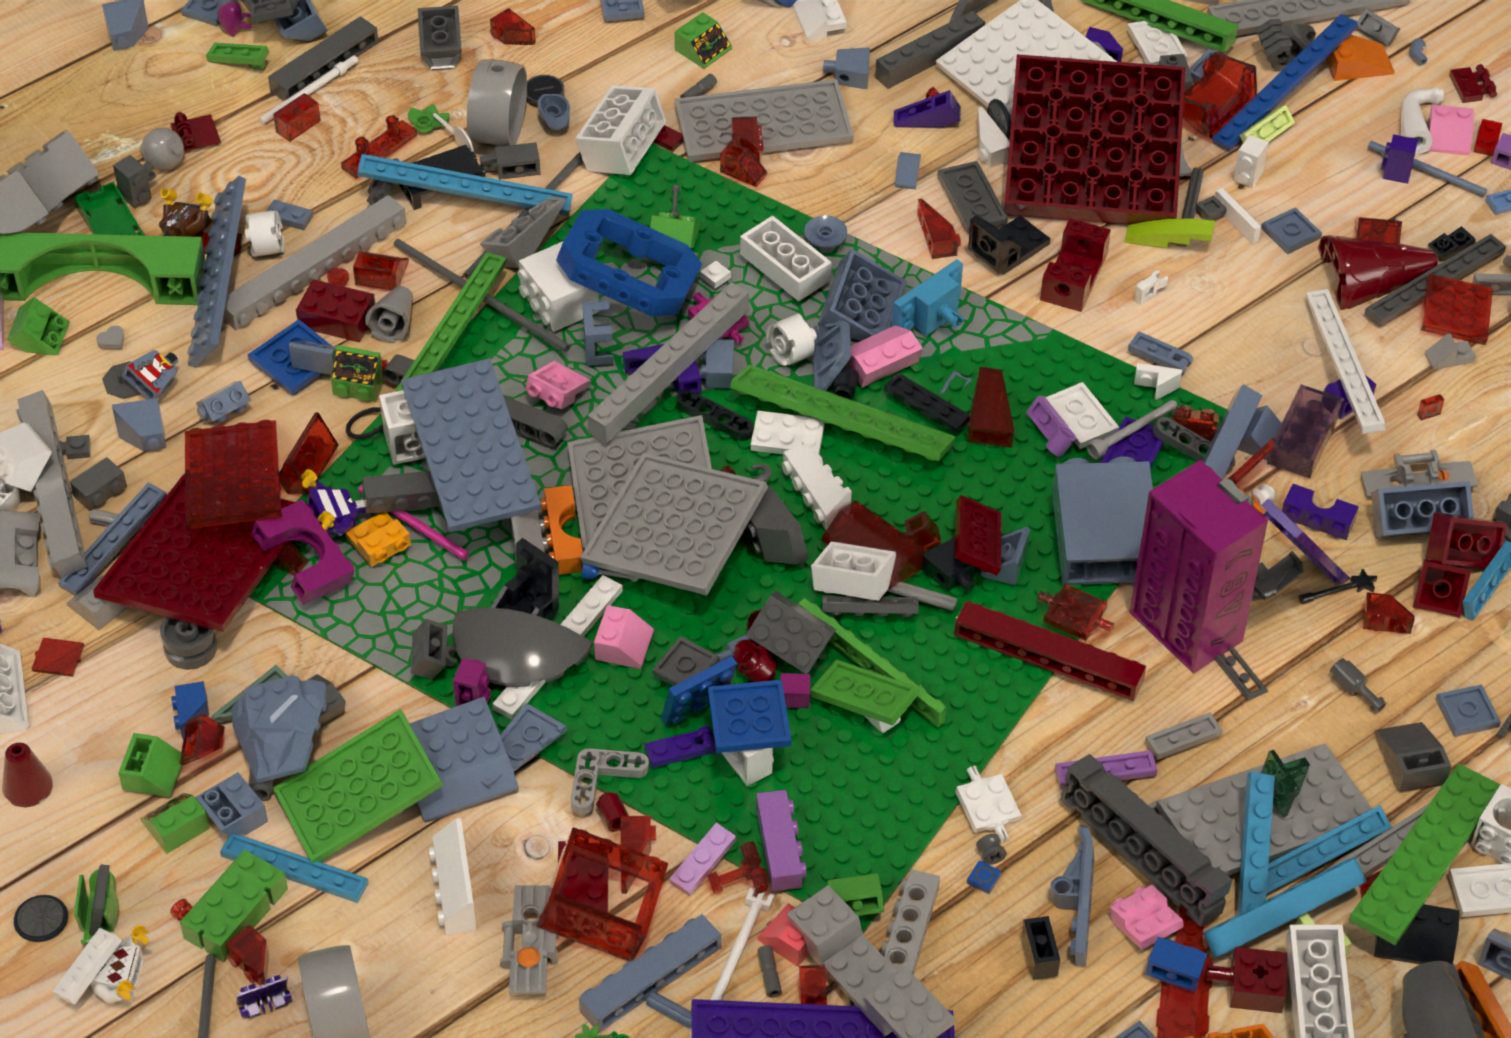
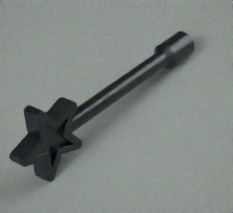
M1361 569L1360 576H1351L1350 583L1315 593L1309 592L1299 595V601L1301 604L1314 601L1316 598L1358 587L1357 592H1361L1363 589L1374 592L1375 586L1373 583L1377 581V576H1368L1365 570Z

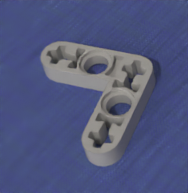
M591 748L582 750L577 757L571 794L572 810L580 815H585L592 811L599 775L631 778L644 777L649 771L648 757L638 752ZM587 759H592L590 769H586ZM615 759L620 764L616 767H610L607 765V762ZM624 761H628L627 767H625ZM636 763H641L639 768L635 767ZM586 777L592 780V783L589 785H581L579 783L580 779ZM581 793L585 794L586 799L583 805L579 804L581 802Z

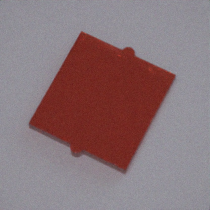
M43 637L39 650L35 652L36 658L32 666V672L73 677L78 663L81 662L80 656L84 643Z

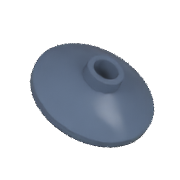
M818 216L807 222L804 228V236L810 244L816 247L833 248L845 241L847 227L844 222L836 217Z

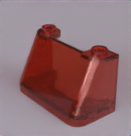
M1214 52L1204 61V76L1184 93L1183 119L1204 137L1210 139L1257 95L1256 66Z

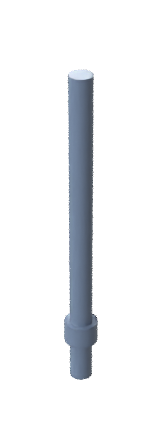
M1371 140L1368 148L1381 153L1382 157L1388 158V155L1384 154L1386 146ZM1417 159L1413 161L1412 167L1480 196L1484 197L1487 193L1486 188Z

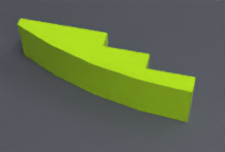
M1162 219L1130 224L1127 228L1125 243L1168 248L1169 242L1190 245L1191 239L1212 242L1215 221L1202 219Z

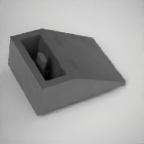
M1422 722L1375 730L1399 791L1445 783L1450 773L1451 764L1444 747Z

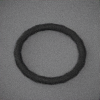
M381 407L368 408L355 414L346 425L347 435L354 439H365L382 431L383 423L377 429L365 434H354L350 431L351 425L359 417L371 412H381Z

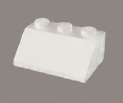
M24 422L0 433V476L7 484L31 492L52 451L28 423Z
M830 542L811 565L814 590L879 601L889 588L896 552Z

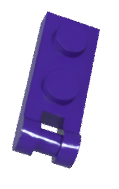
M703 726L697 731L645 743V751L651 768L716 752L711 727ZM703 741V743L700 745L696 744L697 742Z

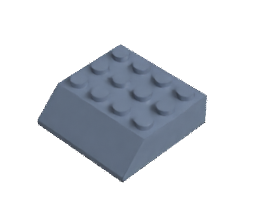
M485 697L410 723L444 786L417 802L425 823L519 789L508 754ZM503 774L489 790L479 781L482 779L489 780L493 776Z

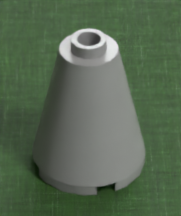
M404 286L395 287L368 310L365 323L366 326L369 325L372 330L371 334L374 337L389 343L405 337L409 330L413 294L408 288Z

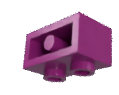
M462 658L453 679L456 706L481 697H485L486 702H489L491 696V689L488 688L490 675L487 674L486 663L475 659Z

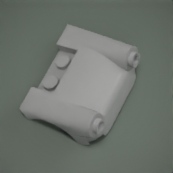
M0 510V589H18L30 597H35L39 586V567H37L39 513Z

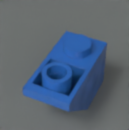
M204 681L175 686L176 696H171L173 711H178V715L174 716L175 729L181 730L182 739L188 738L209 716Z

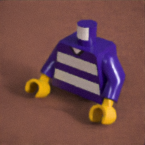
M310 469L301 475L303 487L310 488L307 505L313 510L314 516L322 524L323 529L327 530L328 535L337 534L342 536L354 527L357 514L366 513L364 500L352 501L348 490L324 486L317 480L316 474Z

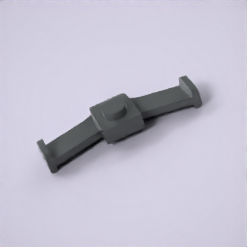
M1293 551L1269 570L1263 562L1259 563L1251 601L1266 600L1275 596L1278 591L1303 573L1302 562Z

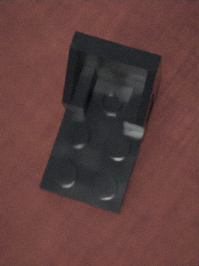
M976 215L970 219L968 250L997 273L1004 275L1050 245L1051 238L1021 215L1000 229Z
M521 538L516 543L517 575L503 586L491 608L521 611L552 621L559 610L558 561L524 538Z

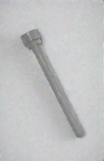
M1171 400L1104 440L1095 439L1087 444L1088 453L1094 459L1105 455L1108 447L1177 407L1176 401Z

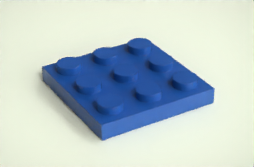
M298 319L250 352L248 360L288 393L294 395L324 373L292 368L289 343L304 340L332 345Z
M733 656L669 688L661 716L665 726L672 723L678 724L687 715L703 711L709 704L708 687L731 685L737 666Z
M782 680L708 687L716 753L791 746Z

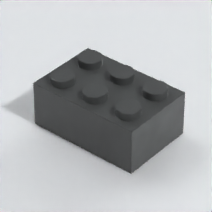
M775 590L768 598L746 636L800 671L808 674L836 629Z

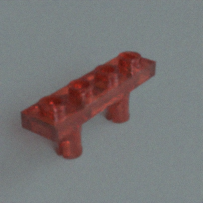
M395 115L388 116L386 118L387 130L371 142L365 139V137H358L355 140L356 152L341 162V168L357 179L359 177L358 168L362 154L386 158L416 137L417 129L403 120L399 121V118H396Z

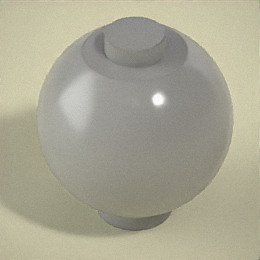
M156 128L144 137L140 146V153L147 163L150 162L155 166V169L168 170L175 167L181 161L184 154V144L181 137L175 131L168 128Z

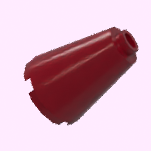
M21 742L14 743L5 751L2 783L3 794L14 806L26 808L40 804L39 801L45 796L47 798L52 791V776L27 744Z

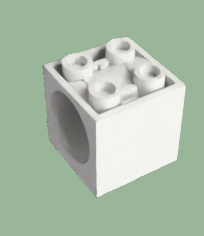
M1501 784L1479 818L1470 847L1476 849L1481 854H1486L1498 860L1501 864L1511 863V830L1504 828L1511 829V788Z

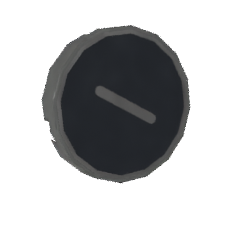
M551 75L532 77L527 81L526 101L530 105L532 103L538 107V99L543 94H560L565 96L564 84L560 79Z

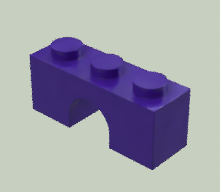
M1292 484L1283 503L1282 512L1295 523L1347 540L1356 521L1359 506L1336 499L1332 507L1319 508L1313 503L1314 490Z

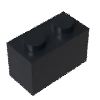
M1049 916L1023 919L1021 937L1032 979L1058 976L1060 956Z

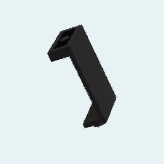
M467 145L413 162V164L486 177L483 165L478 164L475 153L471 152ZM398 184L413 210L422 208L421 195L434 191Z

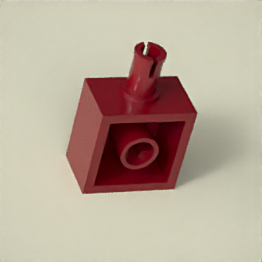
M1235 947L1230 968L1207 964L1206 981L1229 983L1230 1008L1282 1013L1287 988V952Z

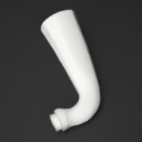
M1438 87L1414 90L1404 98L1401 109V135L1418 139L1415 155L1427 152L1432 146V136L1425 123L1420 104L1432 103L1437 105L1444 101L1443 89Z

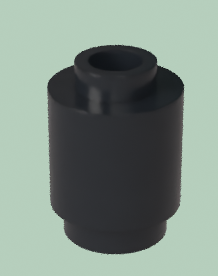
M843 367L837 375L833 385L835 395L849 400L854 396L859 378L858 373L854 369Z

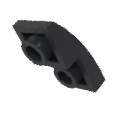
M1461 226L1449 235L1443 233L1430 242L1428 247L1443 260L1453 257L1475 244L1476 239Z

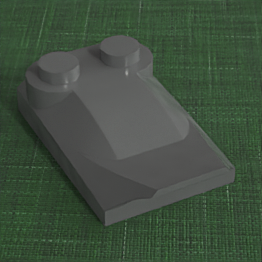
M458 5L418 8L421 57L432 71L454 69L462 54Z

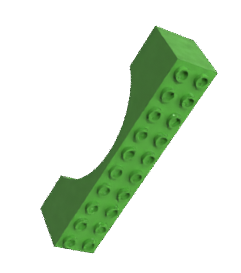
M0 233V290L3 300L26 301L38 288L59 277L78 272L104 271L124 275L135 280L149 291L156 304L198 305L196 300L201 291L199 283L203 277L204 270L202 266L205 261L202 238L105 234Z

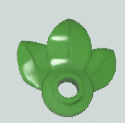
M431 104L422 111L411 108L408 112V119L414 123V129L417 132L428 133L435 127L443 126L442 123L433 117V113L439 115L446 122H448L450 114H439L436 106Z

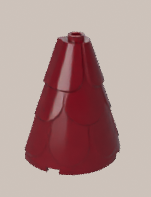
M1327 235L1321 238L1318 245L1323 263L1332 262L1338 282L1335 296L1340 310L1351 309L1372 299L1389 294L1438 265L1437 255L1433 254L1432 250L1396 242L1391 244L1376 240Z

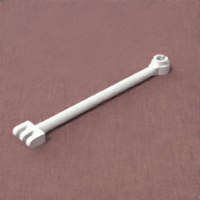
M750 887L745 904L751 906L710 1000L722 999L760 910L769 912L775 898L774 894L770 893L766 901L763 900L766 891L760 890L758 896L754 897L756 888Z

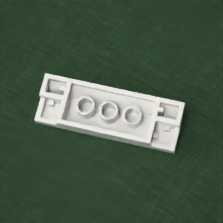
M797 0L792 5L807 41L827 38L828 31L846 28L847 22L837 0Z

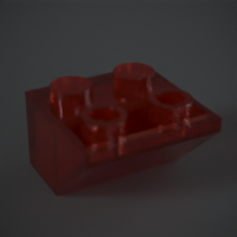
M359 251L353 265L355 285L392 291L395 287L400 286L409 258Z

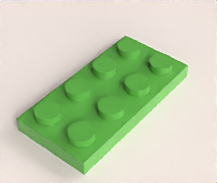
M837 659L810 690L812 698L892 726L919 695L918 687Z

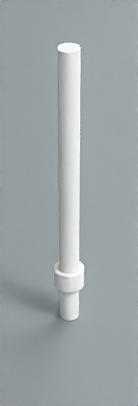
M353 55L344 62L337 63L333 66L332 70L261 116L259 121L263 125L336 76H342L347 72L348 68L358 62V58Z

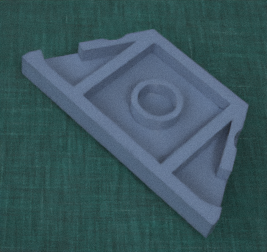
M843 320L834 324H825L824 328L813 327L817 335V339L814 340L813 353L815 388L826 391L851 358L850 325Z

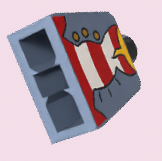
M153 350L128 363L122 377L146 399H159L171 385L177 374V369L174 366L178 363V358L172 352L163 357L158 351Z

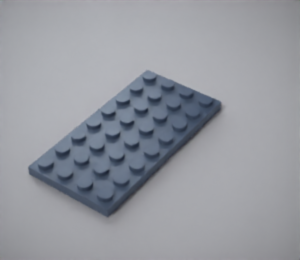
M490 358L401 379L402 389L449 532L541 510L537 491Z

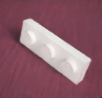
M99 928L52 992L57 997L75 1005L121 943L119 937Z

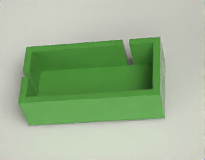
M244 849L180 921L183 938L200 949H203L205 946L207 953L213 954L215 958L225 962L271 909L270 903L275 905L288 890L285 872Z

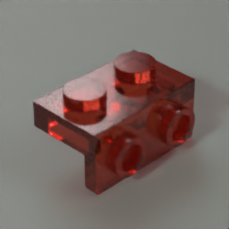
M1180 405L1173 410L1172 420L1212 442L1216 434L1219 414L1210 409L1192 410V407Z

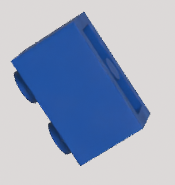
M1157 937L1148 960L1145 975L1195 992L1205 967L1207 953L1201 952L1194 947L1178 944L1171 939Z

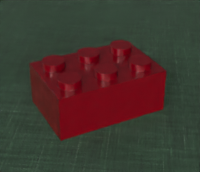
M313 279L296 308L297 320L299 319L314 332L360 343L369 327L365 323L368 310L375 304V297L373 293Z

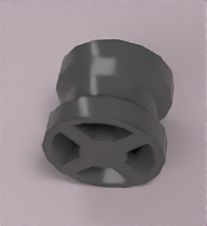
M998 834L985 835L976 843L978 851L982 853L983 862L988 865L1002 861L1007 855L1005 848L1000 845L1001 839Z

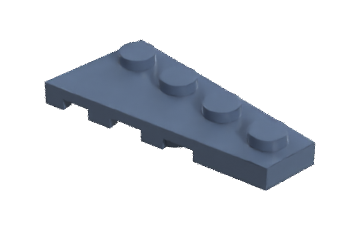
M526 703L500 735L513 772L567 732L566 725ZM503 774L493 776L489 780L482 779L479 781L489 790Z

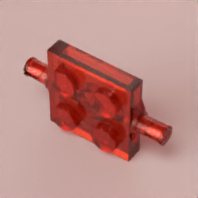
M1065 584L1055 596H1051L1043 591H1040L1037 600L1049 605L1043 622L1086 641L1097 627L1109 632L1114 627L1115 623L1102 618L1107 609L1108 602Z

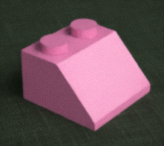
M1432 104L1427 127L1433 142L1428 151L1469 156L1474 125V109Z
M607 605L594 641L595 660L642 669L654 629L631 610Z

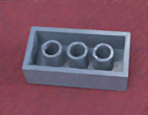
M1470 481L1384 488L1371 492L1376 538L1430 534L1434 512L1474 518Z

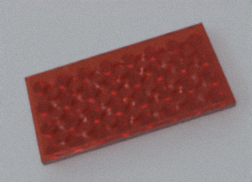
M265 419L255 423L240 422L230 426L216 425L212 428H192L189 431H185L186 529L282 518L276 420L270 421Z

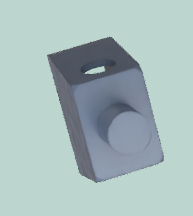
M870 48L837 50L836 61L824 60L823 72L835 73V79L838 80L839 85L867 89Z

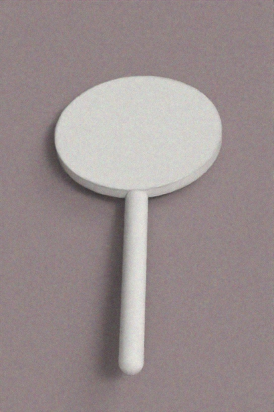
M433 113V117L454 134L459 147L467 145L469 150L473 151L471 140L461 127L456 126L453 128L439 115Z

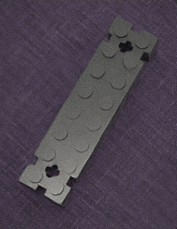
M1089 754L1068 766L1065 781L1069 784L1063 787L1060 801L1073 812L1078 811L1081 813V819L1178 907L1183 905L1187 909V915L1200 927L1223 913L1226 903L1225 895L1229 893L1232 879L1219 867L1212 868L1211 860L1206 855L1200 852L1188 839L1175 830L1171 824L1158 815L1153 808L1141 800L1136 793L1124 785L1118 777L1114 776L1111 772L1106 774L1103 764Z

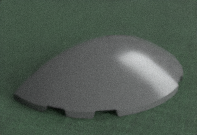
M475 608L459 611L455 616L452 630L455 650L461 661L462 658L486 663L487 674L490 675L489 682L511 687H528L533 681L544 679L546 682H550L562 677L564 670L573 664L578 666L593 645L590 640L551 620L521 611L501 608Z

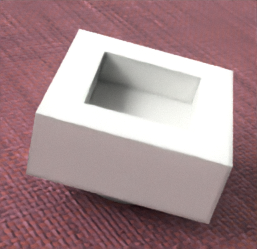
M714 261L700 271V278L716 289L731 278V271L719 262Z

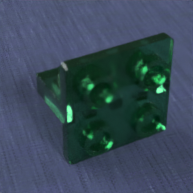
M1271 750L1268 752L1261 773L1275 776L1273 807L1279 811L1282 817H1286L1289 814L1294 798L1300 793L1310 764L1305 757L1283 764L1276 751Z

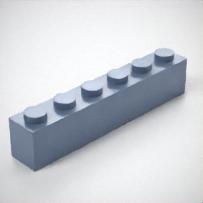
M703 914L695 919L688 920L681 929L675 933H669L662 942L647 948L643 955L634 961H628L614 975L606 976L598 986L586 990L579 998L580 1013L593 1027L598 1025V1033H600L646 1001L652 991L659 992L721 949V933Z

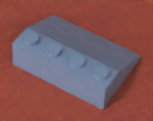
M851 249L838 264L818 325L824 328L825 324H834L843 320L850 325V338L861 341L891 328L893 302L902 297L907 281Z

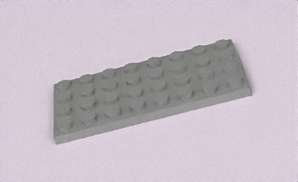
M837 79L675 99V108L688 162L853 142L854 138Z
M1325 743L1158 800L1156 808L1164 820L1171 824L1183 837L1188 839L1200 852L1206 855L1211 860L1212 868L1219 867L1228 876L1240 872L1247 773L1249 772L1275 776L1269 861L1283 856L1372 809Z

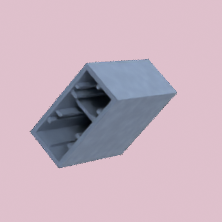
M1117 457L1109 463H1089L1086 459L1073 458L1065 461L1063 464H1056L1052 484V498L1062 585L1135 582L1148 494L1153 489L1149 461L1136 462L1131 457Z

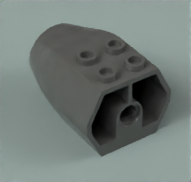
M1444 961L1427 962L1412 968L1404 975L1402 980V1017L1407 1031L1404 1034V1038H1486L1480 1021L1465 994L1454 963L1450 964Z

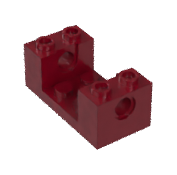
M1069 218L1063 231L1060 254L1055 263L1049 262L1044 272L1040 301L1082 312L1107 257L1111 229Z

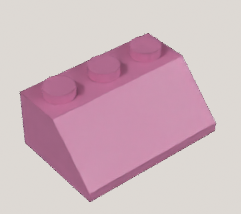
M895 325L851 345V358L846 364L858 373V382L863 388L917 363L923 348L912 331Z

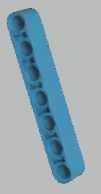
M1356 857L1350 858L1203 932V935L1213 956H1220L1348 892L1367 880Z

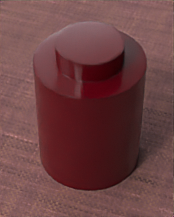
M611 792L602 794L596 806L607 829L611 832H617L627 827L631 818L620 796L617 793Z

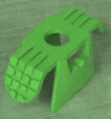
M95 870L89 878V901L84 875H79L74 916L81 931L84 932L81 944H88L93 935H90L89 929L98 870ZM109 871L103 910L105 921L101 922V929L111 933L115 930L118 899L115 877Z

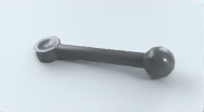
M674 184L672 185L673 208L670 213L675 214V218L678 219L677 195L680 186Z

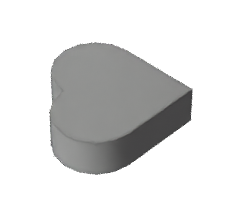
M111 326L106 332L98 334L96 339L99 348L122 350L124 342L122 327Z

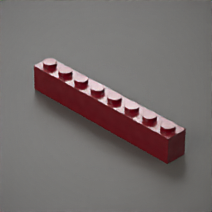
M966 601L955 621L954 636L1131 701L1135 700L1144 681L1146 665L1118 656L1113 652L1096 648L1091 644L1079 642L1071 637L1057 634L1046 628L1032 625L1024 620L1010 617L1002 612L985 608L980 604Z

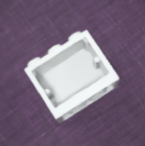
M563 242L519 260L520 294L523 298L528 299L533 311H537L540 314L542 322L548 325L553 332L582 320V303L599 302L598 292L571 281L557 263L556 259ZM592 311V315L599 311Z

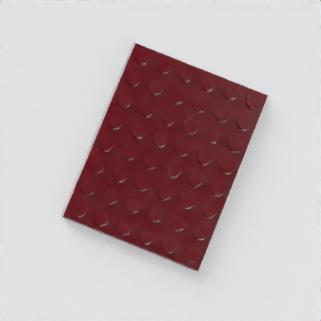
M184 473L94 588V597L224 632L289 542H283L263 551L251 534L255 520L295 502Z

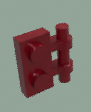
M1482 64L1476 66L1477 72H1472L1470 67L1450 70L1449 76L1462 103L1482 101L1484 94H1488L1490 98L1497 96L1496 85L1494 81L1490 80V73Z

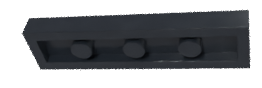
M897 373L884 385V392L955 434L970 421L968 413L900 373Z

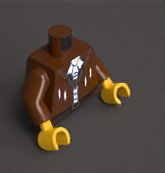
M165 188L161 189L160 197L166 200V204L163 205V218L159 222V227L164 233L163 236L197 237L213 222L208 215V210H206L213 203L211 196L199 192L196 195V202L200 205L175 202L172 205V202L177 198L176 191L168 188V190Z

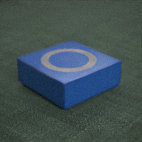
M979 860L967 878V884L990 894L1001 876V870Z

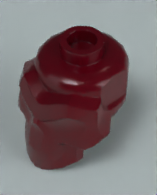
M741 640L736 643L734 659L739 663L737 665L739 673L744 674L752 682L772 681L775 678L776 663L772 659L771 653L760 644L755 645L751 640Z

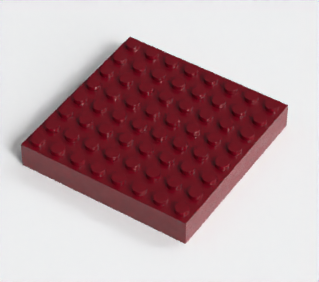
M1017 54L1004 202L1006 215L1069 220L1071 218L1079 221L1126 225L1152 220L1176 219L1186 67Z

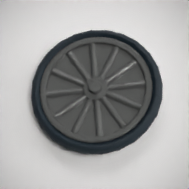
M993 99L988 105L987 113L1009 140L1011 129L1009 112L1001 100Z
M51 895L31 897L24 901L15 912V930L22 938L33 942L52 939L67 924V907L60 899Z

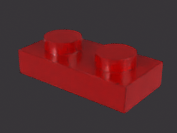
M1482 119L1474 148L1475 153L1493 156L1503 123Z

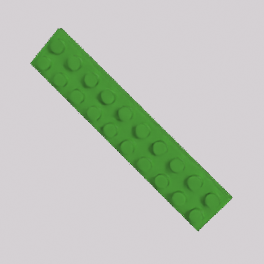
M752 365L745 367L731 380L730 388L737 390L740 394H749L758 397L760 401L778 404L783 409H792L803 416L815 417L823 423H832L840 426L843 430L860 433L865 438H874L882 441L885 445L903 448L908 453L923 455L928 460L939 461L955 442L956 436Z
M1458 763L1353 910L1349 921L1396 946L1476 830L1479 818L1501 784Z

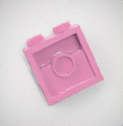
M553 361L528 375L525 390L528 391L530 396L546 401L548 406L563 409L574 403L576 394L589 388L590 379Z
M1153 885L1147 888H1137L1133 895L1126 899H1116L1110 907L1112 922L1141 950L1155 943L1157 937L1164 938L1184 927L1183 919L1168 907L1167 898Z

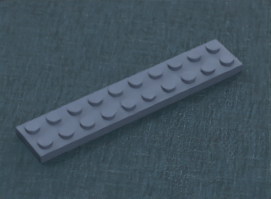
M238 176L233 182L230 181L222 193L219 192L214 199L215 210L211 216L213 222L208 232L210 239L205 249L207 256L202 266L204 273L199 283L201 291L196 300L198 308L194 314L195 325L190 335L192 342L187 352L189 354L188 364L195 368L219 344L246 179Z

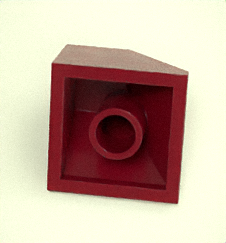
M1423 558L1413 607L1461 617L1463 600L1466 596L1471 570Z

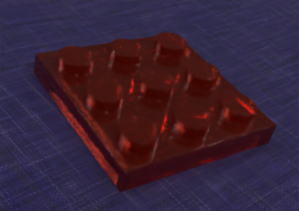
M1429 273L1426 279L1421 330L1443 336L1450 333L1452 338L1486 345L1489 333L1493 288Z

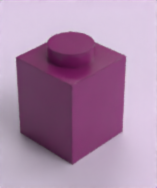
M781 673L786 708H809L810 674Z

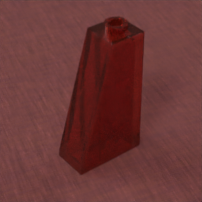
M980 367L968 426L967 442L1012 448L1014 425L1003 372L1001 369Z

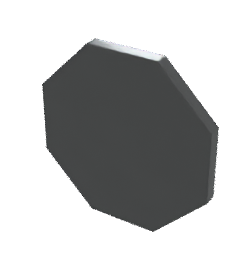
M131 361L112 366L102 378L107 394L121 399L141 395L122 377L126 365Z

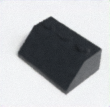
M1424 904L1396 946L1377 935L1375 936L1374 957L1419 965L1432 961H1444L1453 964L1459 931L1460 910Z

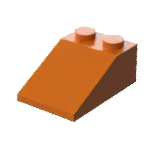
M1352 34L1326 58L1334 81L1394 74V69L1383 44Z

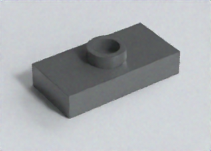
M1366 8L1357 21L1359 29L1389 47L1400 31V28Z

